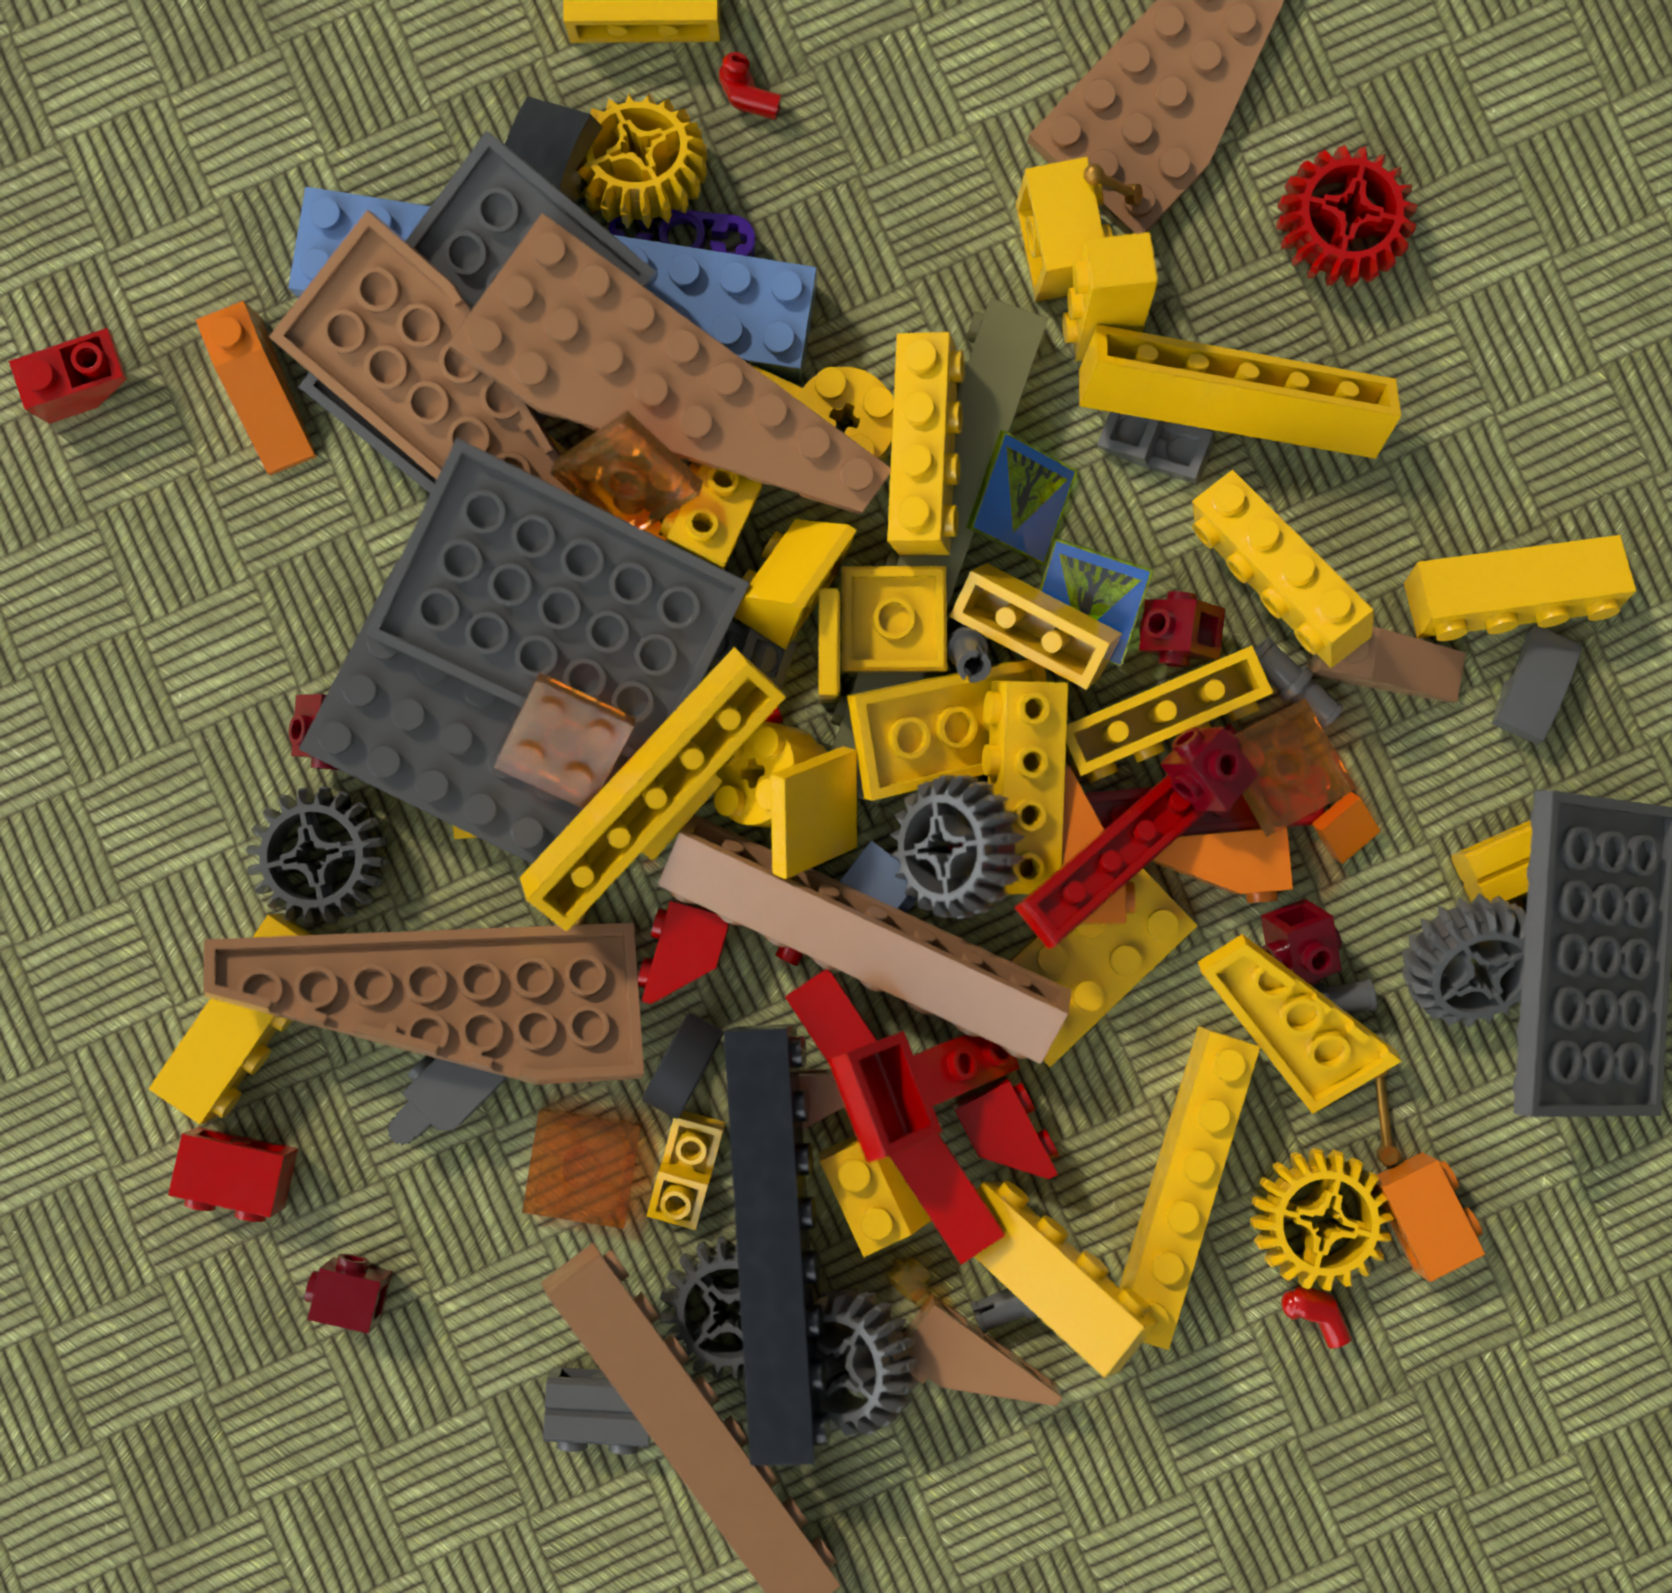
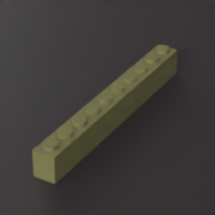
M992 298L989 300L985 314L977 311L974 312L965 341L974 343L968 362L965 361L964 381L957 382V401L962 403L963 425L962 432L955 434L954 453H959L961 475L959 485H953L952 505H957L959 522L957 536L951 537L950 555L899 556L896 551L891 550L886 566H946V610L975 530L974 524L1005 435L1009 433L1048 321L1047 317ZM848 672V676L857 678L851 695L922 680L925 672ZM840 695L831 720V724L837 725L840 728L833 746L823 743L827 752L842 746L856 750L847 696ZM857 759V799L878 806L880 799L873 801L864 799Z

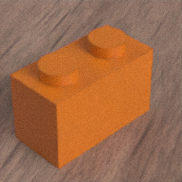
M1421 1152L1377 1174L1379 1180L1374 1189L1381 1192L1387 1198V1201L1381 1207L1393 1213L1394 1219L1389 1223L1415 1273L1428 1282H1432L1485 1255L1478 1240V1237L1483 1235L1482 1228L1473 1212L1468 1207L1462 1208L1454 1192L1460 1188L1458 1180L1444 1160L1439 1162V1160Z

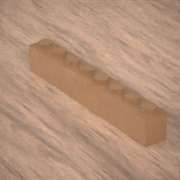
M695 814L679 832L657 884L669 890L672 896L682 902L699 904L716 912L723 921L729 924L744 925L757 931L776 946L783 948L791 947L812 957L813 961L823 968L830 970L838 969L859 979L865 987L876 992L885 991L906 1001L911 1008L920 1013L934 1014L952 1022L961 1032L967 1035L982 1036L997 1043L1007 1053L1017 1058H1029L1041 1064L1069 1012L1071 989L811 868L788 879L773 875L772 850Z
M591 1243L541 1281L547 1297L765 1593H833L841 1585L830 1570L837 1563L835 1557L819 1535L810 1542L801 1528L808 1523V1520L793 1499L788 1496L781 1502L772 1490V1487L779 1483V1480L769 1466H750V1458L742 1448L749 1443L748 1437L732 1415L724 1421L719 1417L713 1406L720 1399L701 1374L693 1380L682 1365L688 1362L690 1357L672 1333L665 1339L658 1333L653 1323L660 1316L642 1291L633 1298L622 1282L630 1275L614 1252L610 1250L602 1256L594 1243Z

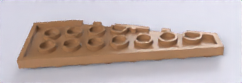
M1156 0L1029 134L1027 143L1050 164L1088 156L1089 165L1093 163L1099 164L1106 175L1126 185L1140 184L1143 189V197L1139 205H1127L1124 195L1102 185L1103 205L1098 206V209L1126 235L1149 232L1206 171L1284 0Z
M367 210L273 330L269 338L436 480L456 438H459L589 503L533 409L449 349L448 342L472 311L457 285L378 216Z
M543 213L448 342L449 349L538 413L573 421L604 434L607 432L638 442L639 445L717 470L723 469L745 476L749 480L764 485L770 484L798 493L800 494L799 496L858 515L865 510L891 473V468Z
M634 923L573 925L567 932L557 925L204 939L203 992L207 998L536 1085L642 1079L644 1075Z

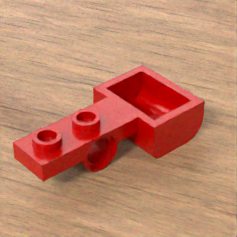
M904 1031L828 1060L866 1163L889 1157L942 1133L933 1106L1020 1069L1016 1057L1007 1053L1001 1045L982 1036L964 1034L913 1054Z

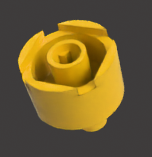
M827 367L819 371L802 388L797 399L834 427H836V421L841 422L844 417L852 419L853 427H847L844 434L882 462H885L892 449L894 399L891 392L875 376L858 368Z
M763 721L715 773L722 780L720 786L713 792L715 796V809L722 816H727L737 823L772 828L771 774L827 752L822 744H817L811 736L812 734L804 729Z

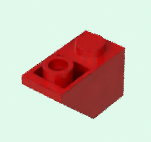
M108 328L9 361L24 410L49 424L98 408L127 380L112 332Z
M675 899L670 901L668 909L659 907L650 936L659 939L653 959L644 957L637 979L638 987L645 989L641 1001L652 1004L715 969L719 964L730 924L723 921L714 911Z
M1003 1076L951 1103L978 1157L1046 1179H1051L1058 1175L1051 1161L1060 1157L1046 1129L1036 1133L1028 1117V1114L1036 1111L1022 1083L1013 1087L1009 1079Z

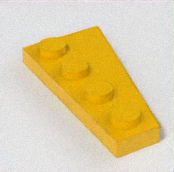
M1244 934L1239 935L1198 961L1201 973L1312 1114L1402 1062L1396 1049Z

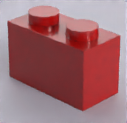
M203 1127L194 1128L181 1135L168 1196L185 1199L184 1206L190 1209L214 1211L216 1206L235 1210L234 1216L238 1219L250 1222H264L266 1217L271 1218L285 1209L298 1148Z

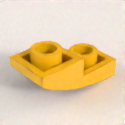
M684 1110L679 1119L673 1118L646 1217L696 1230L726 1122Z

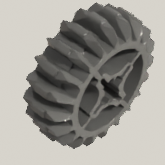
M955 775L940 776L934 779V781H926L918 785V793H912L910 796L904 797L907 810L894 814L901 824V828L890 834V836L898 841V850L891 854L890 857L900 860L901 868L895 877L908 880L905 895L918 897V908L928 911L933 910L935 916L962 919L973 917V914L986 913L990 909H994V902H999L1009 897L1006 885H1012L1013 882L1019 880L1012 869V865L1024 860L1022 856L1015 852V843L1022 840L1024 836L1013 833L1012 825L1019 816L1012 812H1004L1008 801L1007 797H1003L1001 794L994 795V785L987 782H978L977 778L969 775L957 777ZM959 843L964 844L961 848L949 850L950 846L959 845Z
M319 787L315 797L309 788H300L297 792V803L289 795L280 796L278 800L282 814L273 808H266L262 811L264 818L270 825L269 827L254 825L251 829L252 833L262 838L261 845H249L245 849L250 855H259L260 864H254L247 868L249 875L263 874L264 880L256 885L254 891L257 894L273 891L274 893L270 897L267 907L271 910H278L286 904L285 919L289 921L297 920L303 912L305 925L309 926L317 925L321 915L326 924L338 923L339 910L346 917L357 915V906L353 898L360 903L370 904L373 901V896L365 888L366 884L381 887L384 883V879L381 876L373 874L374 867H387L389 865L388 858L375 857V848L387 846V838H372L370 834L380 827V820L378 818H370L362 822L361 820L367 813L368 805L364 802H358L349 809L351 794L340 791L333 800V793L329 787ZM319 813L330 815L343 824L351 835L352 841L335 842L329 836L327 827L321 825ZM301 821L302 826L297 828L298 842L296 847L292 851L282 854L283 845L288 833ZM314 845L320 849L339 850L338 853L327 855L326 861H319L321 864L298 862L299 859L310 857L311 851H317ZM355 857V864L350 878L335 893L334 885L338 884L337 871L339 866L345 860ZM285 871H302L309 881V886L315 887L317 898L307 896L297 890L287 878Z
M1479 893L1471 904L1458 897L1454 908L1446 910L1438 906V916L1435 919H1421L1423 931L1408 934L1411 947L1402 951L1405 964L1401 968L1403 979L1409 987L1408 991L1415 1003H1419L1421 1008L1427 1014H1430L1433 1019L1441 1018L1449 1026L1460 1020L1470 1028L1477 1018H1481L1490 1024L1493 1015L1499 1012L1510 1016V1006L1516 1002L1521 1003L1522 988L1520 985V974L1523 969L1525 933L1523 924L1527 914L1526 911L1516 903L1509 904L1508 901H1505L1500 896L1489 901L1488 898L1483 897ZM1475 958L1478 963L1473 964L1471 959Z
M719 1236L716 1243L717 1253L712 1254L709 1245L702 1241L698 1243L696 1248L700 1259L699 1262L692 1255L684 1253L680 1257L679 1262L685 1272L675 1269L670 1270L667 1280L676 1288L663 1289L660 1300L673 1307H668L661 1311L660 1321L666 1324H676L666 1332L665 1338L672 1333L677 1341L684 1340L681 1346L689 1356L692 1353L697 1355L693 1366L694 1371L701 1372L707 1361L714 1364L712 1374L716 1380L721 1379L724 1366H732V1375L735 1380H739L743 1377L744 1369L743 1344L723 1345L712 1341L717 1335L724 1332L735 1333L742 1339L740 1305L739 1315L729 1311L717 1318L722 1305L720 1300L723 1299L726 1303L730 1304L734 1300L738 1301L740 1299L739 1282L727 1283L720 1279L717 1274L713 1277L710 1272L719 1269H738L737 1244L736 1250H728L726 1237ZM695 1283L703 1290L702 1297L710 1308L708 1314L704 1316L703 1322L697 1328L691 1319L688 1308V1294Z
M847 1288L842 1291L832 1290L822 1294L821 1298L814 1300V1304H821L823 1309L822 1337H816L817 1358H825L827 1368L826 1390L820 1392L821 1412H828L830 1430L837 1431L842 1429L845 1436H854L860 1432L863 1435L866 1433L872 1434L881 1429L882 1425L887 1426L896 1421L897 1417L900 1416V1411L906 1409L909 1403L912 1402L909 1392L915 1389L919 1381L910 1371L917 1368L920 1360L910 1356L908 1348L913 1346L916 1339L904 1337L901 1329L906 1319L897 1318L893 1320L890 1317L892 1303L883 1302L877 1305L875 1292L860 1294L858 1288ZM837 1322L854 1329L855 1332L851 1334L847 1330L841 1331L834 1324ZM850 1389V1390H852L855 1394H858V1393L861 1392V1393L864 1394L869 1400H867V1399H862V1398H859V1397H857V1396H854L853 1394H851V1393L848 1392L847 1390Z

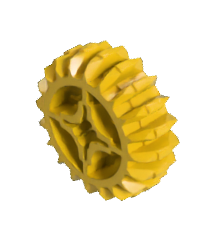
M628 93L625 103L618 105L608 98L606 111L604 112L591 108L590 114L603 128L576 169L580 176L588 183L580 195V199H586V204L591 212L594 213L602 210V215L608 223L620 216L622 223H624L627 229L634 220H642L649 229L652 218L661 217L669 224L672 216L671 210L673 209L686 214L689 205L688 199L699 198L700 184L705 183V178L707 177L706 161L708 159L707 147L703 142L701 130L698 128L697 123L690 121L686 108L674 111V106L669 98L657 105L650 93L643 102L635 101Z
M1311 1148L1308 1164L1300 1153L1293 1152L1290 1154L1292 1169L1289 1170L1280 1162L1273 1163L1274 1172L1279 1176L1274 1183L1265 1177H1262L1259 1181V1184L1269 1193L1266 1198L1253 1196L1251 1201L1255 1207L1264 1210V1214L1255 1215L1250 1218L1251 1226L1255 1229L1265 1230L1254 1238V1243L1259 1249H1269L1264 1257L1265 1262L1270 1267L1281 1265L1279 1274L1287 1281L1294 1279L1298 1275V1283L1303 1288L1310 1289L1317 1279L1319 1286L1324 1291H1331L1334 1285V1277L1336 1276L1345 1287H1352L1353 1279L1350 1271L1355 1269L1364 1277L1370 1276L1369 1267L1364 1261L1369 1256L1376 1261L1384 1260L1383 1253L1375 1248L1377 1240L1384 1243L1392 1240L1391 1234L1380 1228V1224L1388 1223L1394 1218L1392 1212L1387 1209L1378 1208L1387 1201V1198L1381 1192L1374 1189L1379 1178L1371 1171L1362 1173L1363 1163L1354 1157L1345 1163L1344 1154L1335 1149L1328 1154L1326 1159L1322 1150ZM1321 1180L1320 1184H1314L1311 1194L1306 1199L1301 1201L1290 1200L1304 1185ZM1341 1181L1349 1187L1355 1197L1358 1208V1220L1351 1219L1342 1212L1341 1202L1343 1196L1338 1193ZM1326 1212L1339 1223L1328 1220L1327 1223L1319 1222L1316 1226L1303 1215L1311 1217L1315 1215L1323 1216ZM1284 1218L1291 1219L1301 1226L1300 1242L1304 1244L1302 1256L1294 1253L1286 1240L1283 1227ZM1343 1237L1351 1238L1336 1253L1322 1257V1255H1328L1331 1245L1337 1239Z

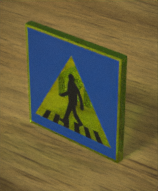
M1000 430L966 528L1039 565H1045L1077 470L1009 432Z
M1056 537L1039 590L1122 633L1108 663L1123 667L1154 569Z

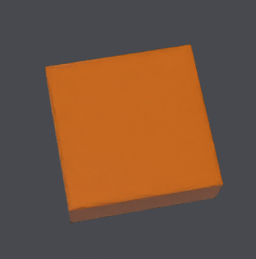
M1351 791L1312 823L1331 856L1341 864L1346 862L1381 832L1362 799Z

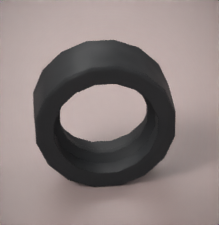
M688 1013L656 1069L642 1100L662 1112L679 1119L721 1041L724 1031L694 1014Z

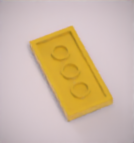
M1022 658L991 665L990 673L980 682H969L968 675L963 680L958 672L847 695L864 799L873 801L918 790V785L926 781H934V779L943 775H955V777L961 775L972 777L984 775L982 770V752L984 746L989 744L990 723L985 721L983 706L986 693L991 691V681L1047 682L1045 668L1028 658Z
M1144 869L1128 881L1134 882L1135 912L1126 913L1127 923L1122 925H1079L1058 945L1049 950L1036 935L1010 960L1021 967L1072 990L1068 1015L1043 1059L1049 1067L1061 1058L1198 926Z

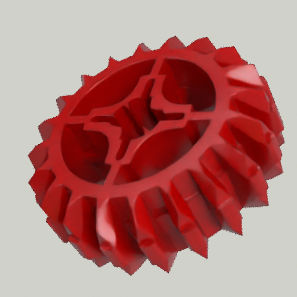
M1346 145L1338 147L1333 157L1324 150L1317 154L1314 163L1308 160L1304 161L1297 170L1298 176H1291L1285 184L1284 188L1287 195H1283L1277 205V209L1283 212L1284 215L1280 216L1277 220L1276 229L1290 232L1281 241V249L1296 248L1298 252L1291 259L1292 266L1300 265L1304 260L1311 266L1307 270L1308 279L1314 278L1319 271L1325 272L1326 286L1334 285L1340 275L1347 288L1354 286L1359 281L1360 276L1368 283L1375 280L1379 275V270L1388 272L1396 264L1395 257H1401L1409 248L1406 238H1410L1416 229V224L1410 221L1409 218L1417 212L1418 204L1404 201L1412 192L1413 184H1397L1396 180L1401 175L1402 167L1393 168L1390 172L1382 167L1386 162V153L1379 155L1372 162L1367 160L1368 152L1366 146L1359 148L1353 157H1351ZM1345 183V188L1339 195L1325 194L1323 198L1311 196L1312 192L1322 186ZM1366 193L1374 200L1376 205L1368 199ZM1346 203H1347V206H1346L1345 212H1347V221H1349L1350 223H1352V224L1347 228V230H1346L1347 222L1345 221L1346 213L1343 212V211H1341V209L1344 207V205H1345ZM1314 227L1320 229L1325 234L1327 242L1321 238ZM1369 235L1380 237L1378 244L1372 248L1362 251H1347L1348 245L1354 238L1367 239Z

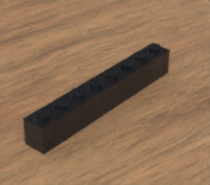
M796 1024L733 1027L724 1031L750 1466L814 1465L823 1446L829 1445L830 1418L828 1412H821L820 1392L825 1391L827 1385V1368L825 1358H817L816 1337H822L823 1309L821 1304H814L813 1283H818L820 1279L819 1253L817 1250H810L809 1229L816 1228L817 1210L814 1196L807 1197L806 1175H812L813 1173L811 1143H804L802 1123L809 1121L810 1100L808 1090H800L799 1068L806 1067V1042L804 1036H797Z

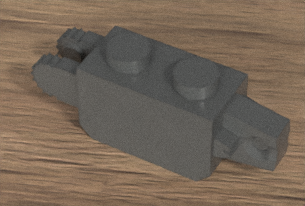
M425 1056L407 1074L413 1082L402 1094L409 1101L395 1114L396 1118L393 1117L391 1122L388 1123V1136L391 1137V1141L396 1142V1145L400 1143L403 1146L405 1143L410 1144L418 1136H422V1133L427 1131L432 1125L438 1130H454L459 1124H463L508 1077Z

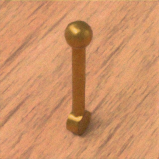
M1093 163L1085 168L1083 175L1089 185L1102 184L1124 195L1127 205H1139L1141 203L1143 189L1140 184L1126 185L1106 175L1099 164Z
M1388 1069L1375 1077L1382 1144L1378 1147L1376 1155L1380 1162L1391 1166L1398 1162L1400 1154L1398 1149L1392 1145L1385 1081V1076L1389 1072Z

